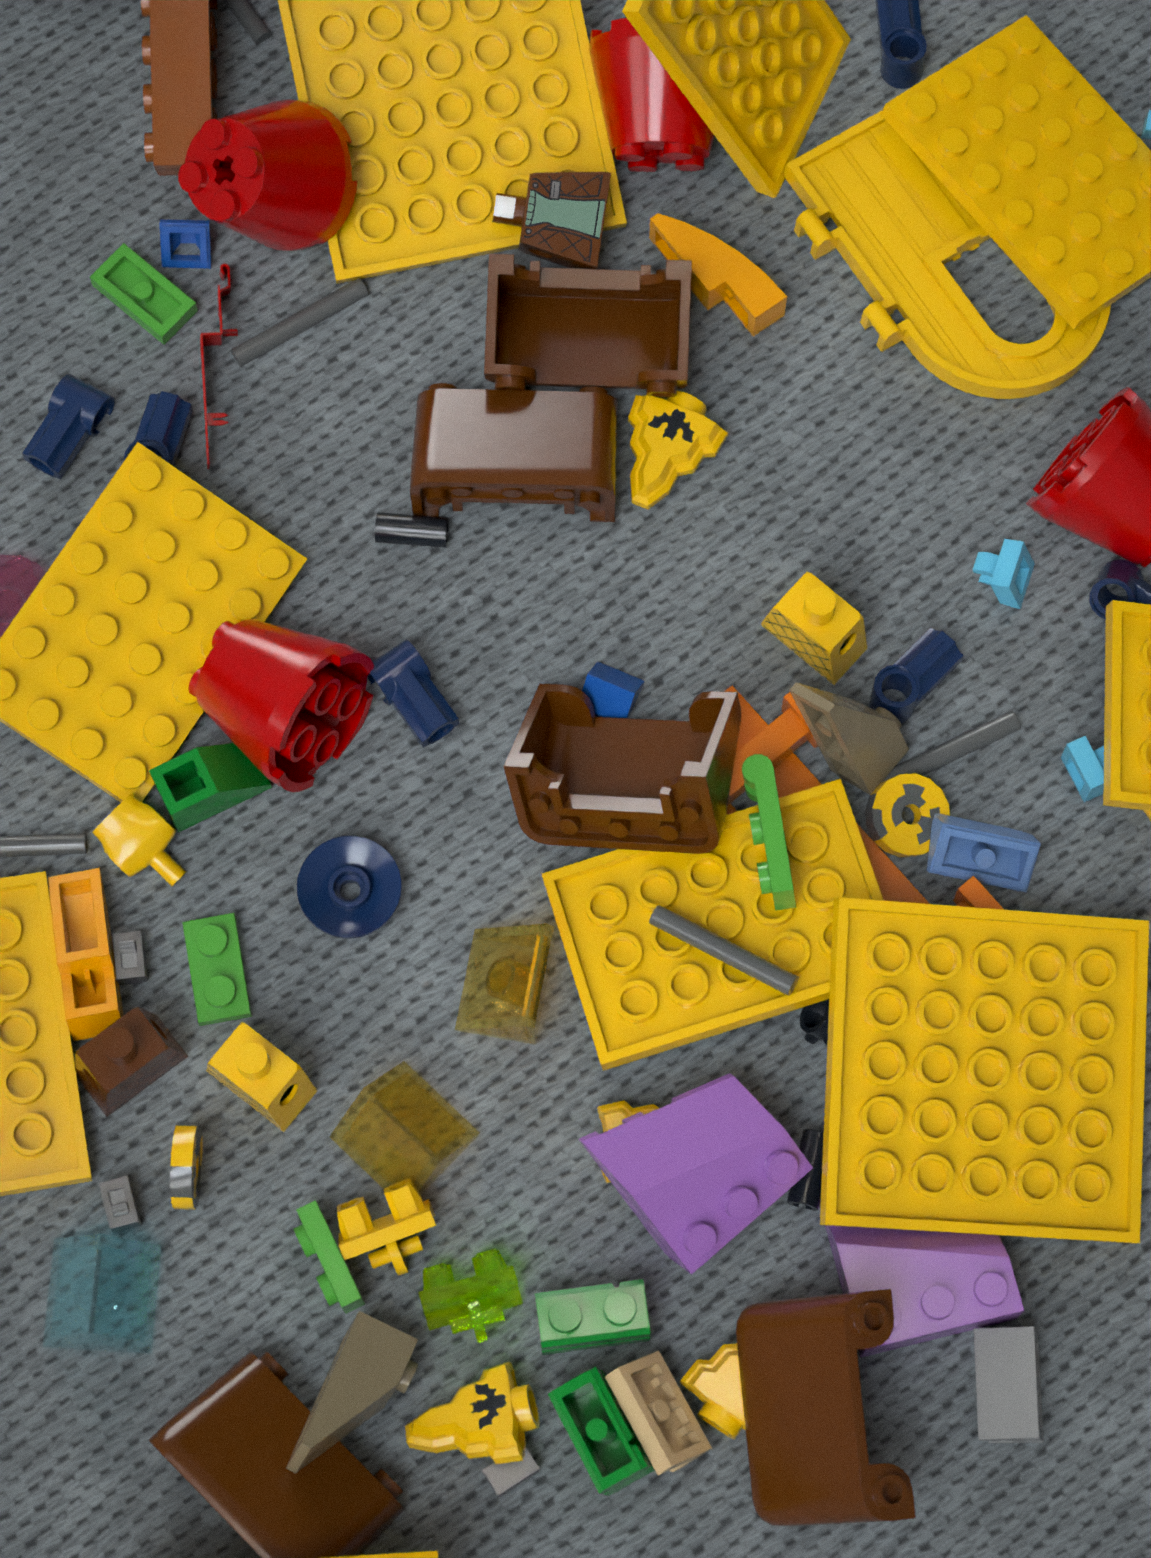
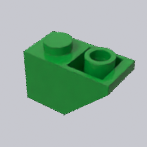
M234 743L197 747L149 770L156 789L178 833L272 788L269 780Z

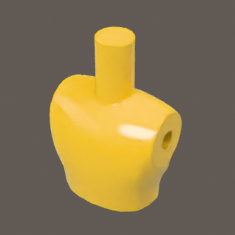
M132 794L127 796L92 832L101 842L104 852L129 877L138 874L150 865L172 887L186 873L165 851L175 836L176 829L154 808L140 802Z

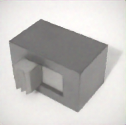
M142 931L112 934L116 980L118 984L126 985L148 982L145 941Z
M128 1175L99 1183L110 1230L113 1233L141 1226L142 1223L132 1183Z
M525 1447L523 1461L495 1464L493 1462L484 1468L482 1472L498 1498L540 1472V1468Z

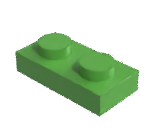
M124 243L90 276L93 287L163 345L198 312L195 301Z
M229 913L182 922L199 1025L204 1026L252 1017L235 914Z
M316 1200L296 1209L302 1224L293 1228L306 1257L317 1254L325 1273L316 1276V1279L329 1306L339 1302L347 1314L365 1305Z

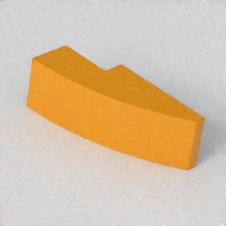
M660 213L650 218L649 238L666 260H692L691 291L707 310L724 300L752 336H755L785 316L787 303L785 293L764 271L742 253L719 238L686 222Z
M100 868L48 877L56 962L61 974L65 1020L73 1041L94 1038L124 1016L120 987L116 980L114 949Z

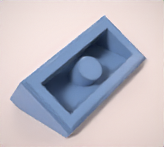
M935 813L931 827L927 871L963 880H969L974 876L982 884L1027 892L1041 843L1032 834L1019 830Z

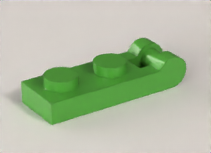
M755 754L749 756L744 761L742 775L747 796L752 801L758 802L759 808L758 813L749 814L754 845L764 844L767 857L766 862L757 863L761 893L773 894L775 911L795 908V895L774 767L768 757L762 754Z

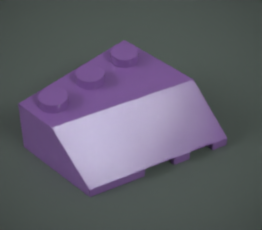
M730 1073L672 1098L670 1104L645 1115L639 1112L622 1120V1125L601 1134L595 1131L579 1138V1141L659 1247L671 1260L691 1275L813 1169L785 1128Z
M825 1225L843 1293L891 1289L894 1310V1328L889 1339L880 1346L858 1349L860 1358L1015 1320L1024 1312L1011 1261L999 1235Z

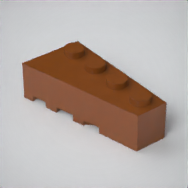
M141 0L142 16L150 17V35L142 36V58L144 66L151 65V84L143 85V105L145 114H152L153 131L145 132L144 151L146 162H153V166L159 176L178 175L180 167L185 163L186 153L193 137L201 129L205 121L217 119V109L212 107V99H217V69L215 59H211V51H215L217 48V29L214 11H210L217 10V0Z

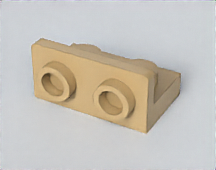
M659 1351L622 1365L605 1376L616 1397L617 1403L622 1408L657 1475L667 1471H677L712 1449Z

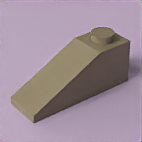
M795 683L789 690L830 770L841 779L870 795L884 781L909 750L900 731L902 727L900 721L885 708L877 707L876 710H873L857 700L800 683Z
M359 1311L343 1336L286 1469L297 1473L382 1410L395 1390L404 1394L418 1366V1363L410 1360L418 1339Z

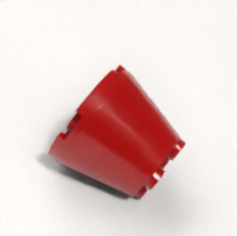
M627 18L611 20V30L602 33V30L592 29L590 32L589 53L610 150L615 159L628 161V170L636 172L657 171V163H675V168L682 171L703 170L705 159L710 155L715 136Z
M291 99L270 102L220 119L205 121L201 129L193 137L186 153L185 163L178 172V181L181 188L188 192L191 201L203 215L266 247L284 251L303 250L317 243L324 244L331 239L342 227L351 211L358 182L352 181L351 158L347 146L352 141L339 119L329 110L318 104Z
M1126 387L1101 407L1099 413L1102 417L1099 420L1097 418L1093 419L1079 435L1075 434L1034 486L1033 490L1039 495L1037 497L1032 496L1026 504L1043 519L1134 564H1140L1144 568L1151 563V409L1139 395L1129 387Z
M246 619L237 624L225 621L217 628L213 635V648L203 666L193 674L189 682V693L197 698V702L202 710L267 779L289 792H300L312 787L315 779L313 775L319 767L325 764L331 756L338 760L364 724L373 699V695L365 691L367 676L374 668L371 658L348 644L254 619Z

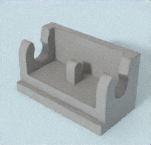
M1034 1326L974 1329L978 1440L988 1441V1443H1044L1039 1337L1037 1330Z

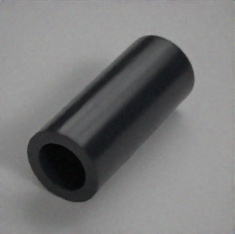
M377 512L375 543L446 548V532H448L449 519L448 517Z
M803 1130L799 1149L813 1169L790 1188L787 1198V1204L799 1207V1204H804L805 1209L817 1211L819 1208L824 1136L822 1131Z

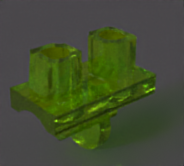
M496 1248L477 1253L471 1258L476 1274L473 1277L455 1281L451 1264L441 1263L424 1268L423 1291L418 1293L429 1331L448 1325L451 1326L452 1334L474 1329L477 1343H483L488 1341L485 1325L505 1320L504 1309L523 1304L513 1265L507 1267L501 1253Z

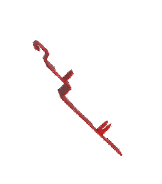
M228 264L220 266V277L223 281L225 280V273L227 274L228 286L220 289V285H218L217 289L220 330L219 332L200 334L207 469L210 468L208 426L228 424L229 422L213 419L224 418L229 415L225 413H207L203 346L221 345L222 337L238 336V329L222 328L221 297L231 293L230 267Z

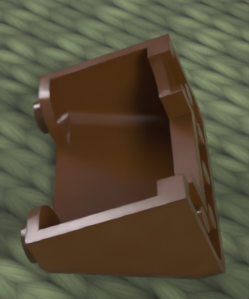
M489 254L484 376L487 381L495 383V390H525V385L646 389V395L670 398L677 396V389L687 386L692 260H666V269L656 270V274H651V265H641V271L541 267L540 261H530V270H526V266L514 264V254Z
M447 383L430 385L428 390L421 392L417 398L410 476V496L413 515L439 517V509L449 503H452L453 511H463V502L564 504V514H575V506H579L590 512V522H615L617 399L608 395V391L600 387H585L577 392L458 389L456 386Z
M539 683L503 766L518 823L523 833L530 839L547 845L691 854L708 853L714 850L719 843L724 829L742 712L738 692H702L695 696L690 705V721L596 717L590 698L580 689L564 684Z
M891 1289L758 1302L747 1306L741 1312L736 1324V1339L752 1499L755 1511L768 1524L776 1526L884 1522L916 1518L913 1488L910 1478L905 1471L895 1464H869L857 1350L880 1346L889 1339L894 1328Z
M267 1351L260 1358L249 1352L165 1423L149 1439L151 1444L261 1558L359 1556L405 1510L396 1500L404 1491L381 1468L372 1475L340 1441L297 1473L286 1469L311 1411L282 1383L289 1374Z

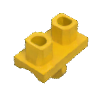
M410 1178L394 1183L384 1189V1195L391 1210L389 1215L372 1220L364 1197L355 1198L337 1206V1216L341 1232L339 1233L338 1246L344 1261L386 1245L385 1248L368 1254L372 1268L375 1269L392 1262L398 1276L409 1272L405 1257L424 1250L418 1235L400 1242L398 1240L436 1226L435 1213L430 1200H422L420 1193Z

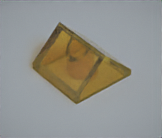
M545 923L474 930L455 1030L536 1044L555 945L554 926Z
M403 1061L361 1090L329 1137L381 1188L385 1189L394 1183L410 1178L421 1195L480 1133Z

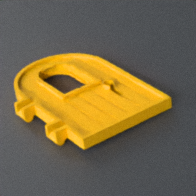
M882 110L786 164L783 176L807 208L797 217L794 232L799 238L807 234L812 241L810 254L815 260L834 249H837L874 300L864 309L860 323L864 329L873 326L877 331L879 338L876 346L881 352L903 341L915 358L930 373L943 382L966 393L993 399L1025 398L1047 392L1074 376L1094 353L1106 328L1111 305L1074 330L1048 302L1054 314L1053 325L1044 337L1031 343L1017 344L1008 342L997 336L989 328L944 264L951 260L956 261L964 251L977 249L979 244L991 237L881 116ZM830 217L838 227L831 232L824 225ZM896 309L905 319L897 325L890 316Z

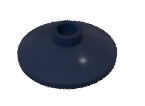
M359 836L333 838L316 847L303 862L297 879L298 901L306 918L320 931L337 938L352 939L364 937L382 928L394 915L402 893L400 871L391 854L378 843ZM347 883H355L361 889L360 894L353 900H347L341 896L342 887Z

